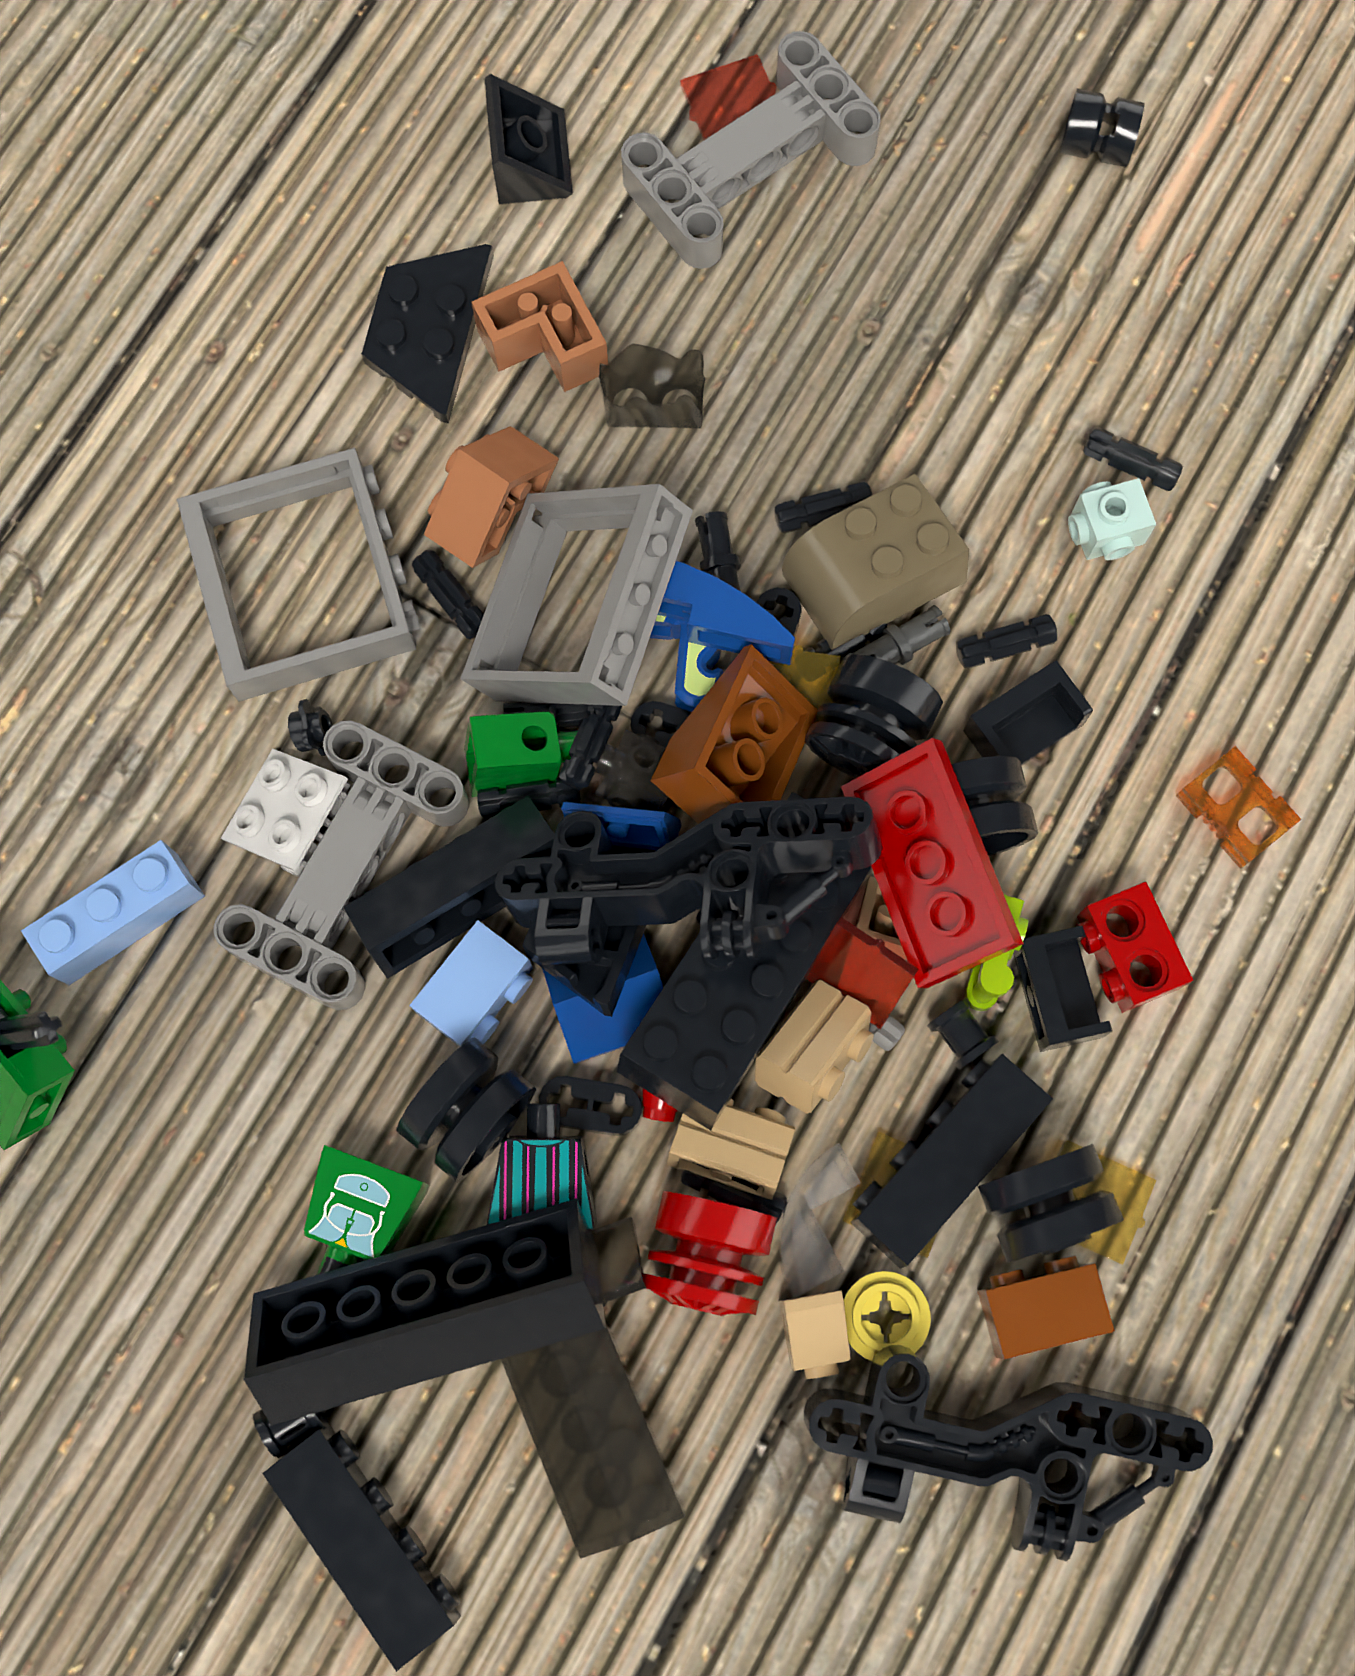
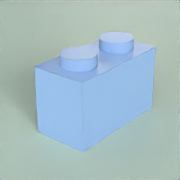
M477 920L409 1006L420 1017L459 1047L473 1038H477L484 1044L499 1024V1021L494 1017L507 1001L515 1004L531 985L533 978L528 974L533 969V966L526 956Z

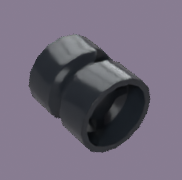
M1077 88L1067 119L1060 153L1085 159L1092 153H1097L1100 162L1127 168L1139 133L1145 103L1117 97L1112 103H1106L1104 94ZM1102 122L1113 125L1111 135H1099Z

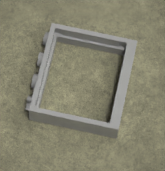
M356 448L177 499L226 686L238 702L416 650L412 632L421 630L412 600L403 602L398 586L407 584L399 555L389 556L385 540L394 537L385 508L375 509L371 496L380 493L373 466H362ZM352 487L393 627L251 668L213 527Z
M660 484L527 494L461 680L495 701L627 706L693 510ZM535 509L542 512V515L534 516L532 521ZM629 528L579 672L517 671L567 531Z

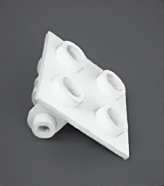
M272 749L221 839L281 865L280 867L283 870L299 877L317 848V845L313 843L314 839L320 842L324 836L319 832L322 826L329 827L332 821L327 817L334 819L348 795L346 794L350 788V784L347 783L348 778Z

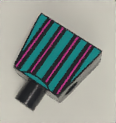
M528 1103L527 1136L512 1135L502 1138L487 1225L577 1198L590 1230H594L597 1225V1215L584 1137L560 1136V1103Z

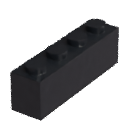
M526 796L512 806L504 808L497 815L467 833L456 837L452 842L424 859L413 863L406 870L376 888L365 892L361 897L343 908L367 951L388 979L469 930L477 920L482 922L505 908V904L495 889V878L498 871L512 860L550 857L554 832L529 796Z
M1004 1054L997 1057L991 1064H988L982 1058L960 1082L968 1090L955 1105L946 1098L925 1121L932 1129L919 1145L910 1139L889 1162L896 1171L887 1182L881 1186L877 1181L873 1180L852 1204L860 1212L850 1223L900 1269L908 1266L1053 1100L1049 1094Z
M329 1425L326 1429L321 1428L262 1474L397 1672L457 1623L461 1615L455 1607L461 1602L447 1578L442 1574L435 1578L422 1560L427 1552L414 1530L408 1525L401 1529L389 1512V1509L393 1506V1501L384 1486L375 1477L368 1481L355 1462L361 1456L353 1441L343 1430L340 1429L335 1433Z

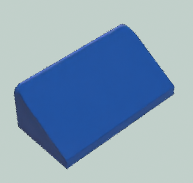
M563 802L561 808L564 817L572 812L581 810L596 814L613 846L658 850L677 838L682 826L679 818L666 812Z

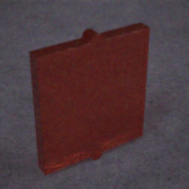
M758 54L680 80V86L690 107L689 119L693 122L696 121L703 140H706L776 94L777 87L774 82L769 81Z
M841 917L806 979L812 983L821 980L838 989L844 997L849 995L869 1006L870 1011H872L870 1023L881 1030L919 969L887 948L882 939L877 938L875 940Z

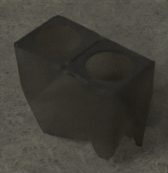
M631 344L608 365L600 363L599 381L607 427L702 428L703 393L706 377L703 375L704 361L701 352L692 349L681 359H678L661 349ZM628 388L641 391L647 398L646 401L640 397H633L623 407L613 403L615 396L620 391ZM676 389H684L691 392L697 400L696 406L692 398L685 394L679 396L674 403L664 405L662 403L664 397Z

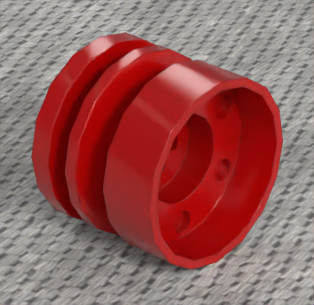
M663 1191L655 1229L677 1239L676 1250H649V1260L672 1265L669 1279L644 1273L641 1288L651 1290L669 1301L670 1304L719 1316L742 1313L756 1315L759 1301L734 1295L737 1281L762 1287L764 1277L741 1267L743 1255H769L777 1218L730 1204Z

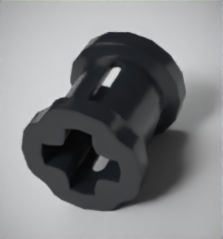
M967 997L950 1007L927 1025L931 1032H939L957 1057L954 1064L959 1070L999 1042L995 1035L988 1036L970 1012L971 1003Z
M262 1409L253 1414V1422L263 1444L272 1456L277 1458L287 1453L288 1445L312 1430L329 1427L324 1410L275 1425L270 1424Z

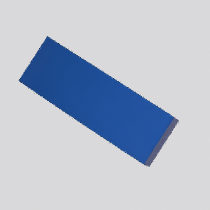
M675 562L658 615L687 621L689 643L738 654L745 646L752 644L767 660L790 665L795 637L772 614L746 594L719 578L685 563Z

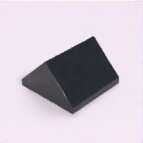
M489 74L486 76L484 84L491 160L499 205L563 199L572 195L573 189L564 109L495 75Z

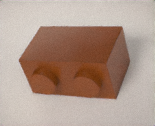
M1074 1255L1045 1262L1043 1265L1046 1274L1026 1279L1022 1269L989 1276L992 1287L978 1290V1295L995 1358L1008 1359L1115 1332L1096 1264L1079 1265L1077 1257Z

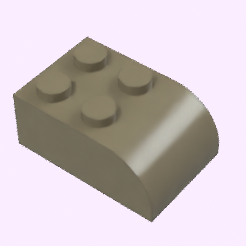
M913 474L809 529L793 544L786 554L782 565V574L833 650L966 583L969 548L917 475Z

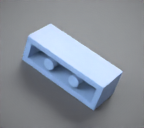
M160 840L21 930L47 974L67 985H71L204 898L205 895L179 855Z

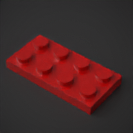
M931 738L841 786L845 797L860 798L866 801L872 808L883 849L880 857L871 867L918 988H930L1023 945L942 740Z

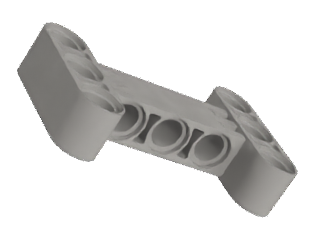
M794 31L787 34L780 41L776 73L779 92L680 157L675 158L664 143L653 134L637 133L630 136L624 142L621 148L623 185L626 191L681 259L689 266L703 269L715 265L720 260L723 252V217L719 211L720 208L821 141L827 145L841 162L850 166L864 165L874 157L881 123L877 107L823 44L811 33ZM639 165H649V167H646V168H640V167H637V166H639ZM668 199L679 200V202L676 203H668L665 201ZM696 234H705L709 237L699 239L693 236Z
M350 720L334 724L325 734L323 747L325 754L336 771L354 782L276 918L272 919L252 907L239 904L231 905L224 909L217 916L214 924V936L218 944L237 959L335 1010H347L357 1005L365 991V979L361 972L348 959L332 950L349 921V917L343 907L366 892L411 813L435 825L447 827L461 822L469 808L468 795L458 775L453 771L360 723ZM350 742L363 743L362 752L357 757L350 760L340 758L341 750L346 744ZM405 765L409 767V773L403 781L393 784L385 782V775L393 766ZM449 788L456 792L454 800L449 805L439 808L430 805L431 796L437 790ZM244 922H254L255 932L250 941L242 945H235L233 935L236 928ZM290 946L301 947L302 957L300 962L291 969H280L279 958L281 953ZM335 971H347L349 974L347 987L339 994L328 995L325 991V982L328 976Z

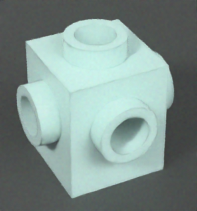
M1139 478L1116 485H1111V482L1105 481L1086 488L1080 494L1068 518L1071 538L1075 545L1082 546L1086 560L1104 556L1105 560H1115L1131 553L1135 547L1144 545L1157 525Z

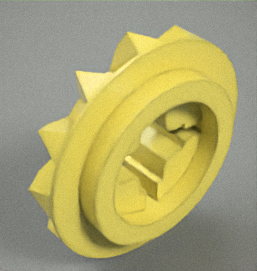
M874 1272L861 1277L845 1294L843 1301L848 1343L862 1357L873 1361L878 1351L890 1345H902L911 1349L915 1354L925 1342L930 1329V1309L921 1289L909 1278L895 1272ZM884 1291L886 1300L889 1301L890 1310L909 1315V1319H900V1322L890 1325V1333H887V1343H884V1334H881L879 1324L870 1323V1320H861V1315H869L870 1312L879 1310V1301H882V1292Z

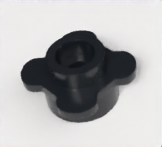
M308 699L300 700L298 711L291 712L288 717V729L291 740L300 752L317 749L321 756H326L323 740L326 732L333 726L331 718L320 706H311Z

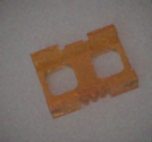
M1234 746L1208 769L1183 787L1175 796L1196 819L1201 815L1204 816L1203 823H1210L1209 829L1213 832L1217 831L1216 837L1225 840L1220 844V847L1241 869L1302 819L1281 796L1276 799L1272 796L1273 791L1260 777L1256 778L1253 773L1257 769ZM1219 768L1228 770L1241 786L1240 792L1222 805L1217 804L1204 790L1202 785L1203 781ZM1254 808L1264 810L1276 824L1275 833L1259 845L1253 844L1238 827L1239 820Z

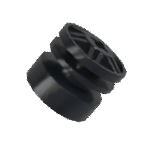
M852 654L843 657L829 686L828 695L833 703L820 705L815 718L817 722L810 725L804 742L824 762L843 773L858 778L918 746L915 741L927 739L943 701L939 693L931 685L909 670L869 655Z

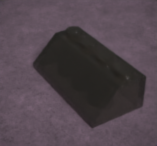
M605 1314V1329L501 1359L580 1559L632 1542L685 1517L684 1505Z

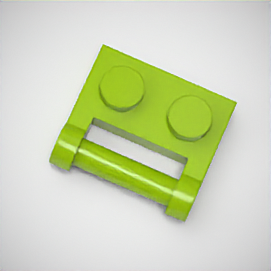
M1004 895L1021 939L1024 941L1028 927V919L1020 917L1024 900ZM1021 946L971 968L964 996L970 1001V1008L976 1011L989 1010L997 1002L998 997L1003 996L1011 989L1014 983V975L1007 962L1011 960L1014 950L1019 951Z

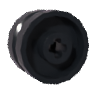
M982 757L951 764L988 856L1011 850L1035 839L1038 835V829L1032 807L1027 803L1014 801L1027 787L1021 762L1016 757Z
M477 1038L465 1042L433 1073L406 1108L396 1129L401 1136L420 1151L432 1147L441 1140L435 1153L434 1164L457 1183L469 1176L501 1144L502 1138L506 1137L512 1130L536 1091V1088L514 1069L505 1071L492 1080L498 1067L499 1058Z
M1093 1144L978 1186L988 1214L1000 1216L1023 1208L1027 1216L1002 1226L997 1233L1007 1262L1016 1261L1040 1252L1044 1256L1084 1242L1092 1238V1233L1124 1220L1113 1192L1100 1190L1079 1198L1075 1195L1073 1189L1099 1179L1104 1172Z

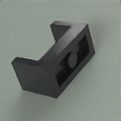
M1055 660L970 715L963 732L982 757H1016L1022 766L1082 727L1093 712V709L1058 661Z
M1083 926L1024 938L1020 950H1014V959L1040 1052L1101 1039L1113 1032L1110 1021L1100 1022L1078 944L1086 937Z

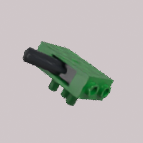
M0 979V1147L6 1150L50 1124L75 1070L62 1055L67 1051V1042L62 1035L56 1032L58 1028L62 1027L59 1017H49L45 1011L28 1014L26 1010L31 1006L29 994L22 989L11 993Z

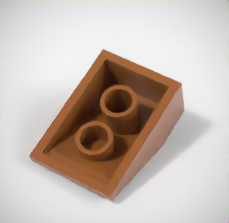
M752 644L745 646L672 736L652 776L651 782L698 824L730 804L781 800L804 747L807 731L810 725L814 723L818 710Z

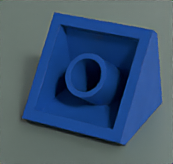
M644 933L612 1017L600 1013L543 969L552 1003L574 1064L624 1048L663 989L657 966Z

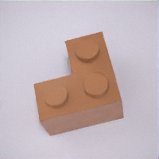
M563 261L471 302L477 331L498 372L544 352L564 392L609 372L607 343Z
M512 426L491 435L486 434L481 439L466 446H459L447 461L445 470L449 474L443 489L435 495L429 505L428 514L431 515L424 535L472 568L498 555L516 513L523 508L527 494L545 492L559 458Z

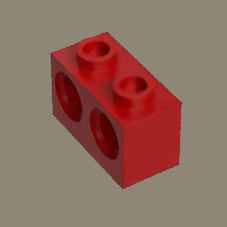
M1147 882L1087 905L1077 915L1079 924L1076 927L1083 926L1086 937L1080 943L1088 954L1094 953L1103 972L1099 974L1102 990L1112 1004L1117 1002L1122 1013L1177 991L1194 981ZM1107 914H1117L1126 920L1129 927L1127 937H1119L1110 932L1106 924ZM1131 962L1142 963L1150 970L1152 975L1150 987L1140 986L1133 981L1129 971Z

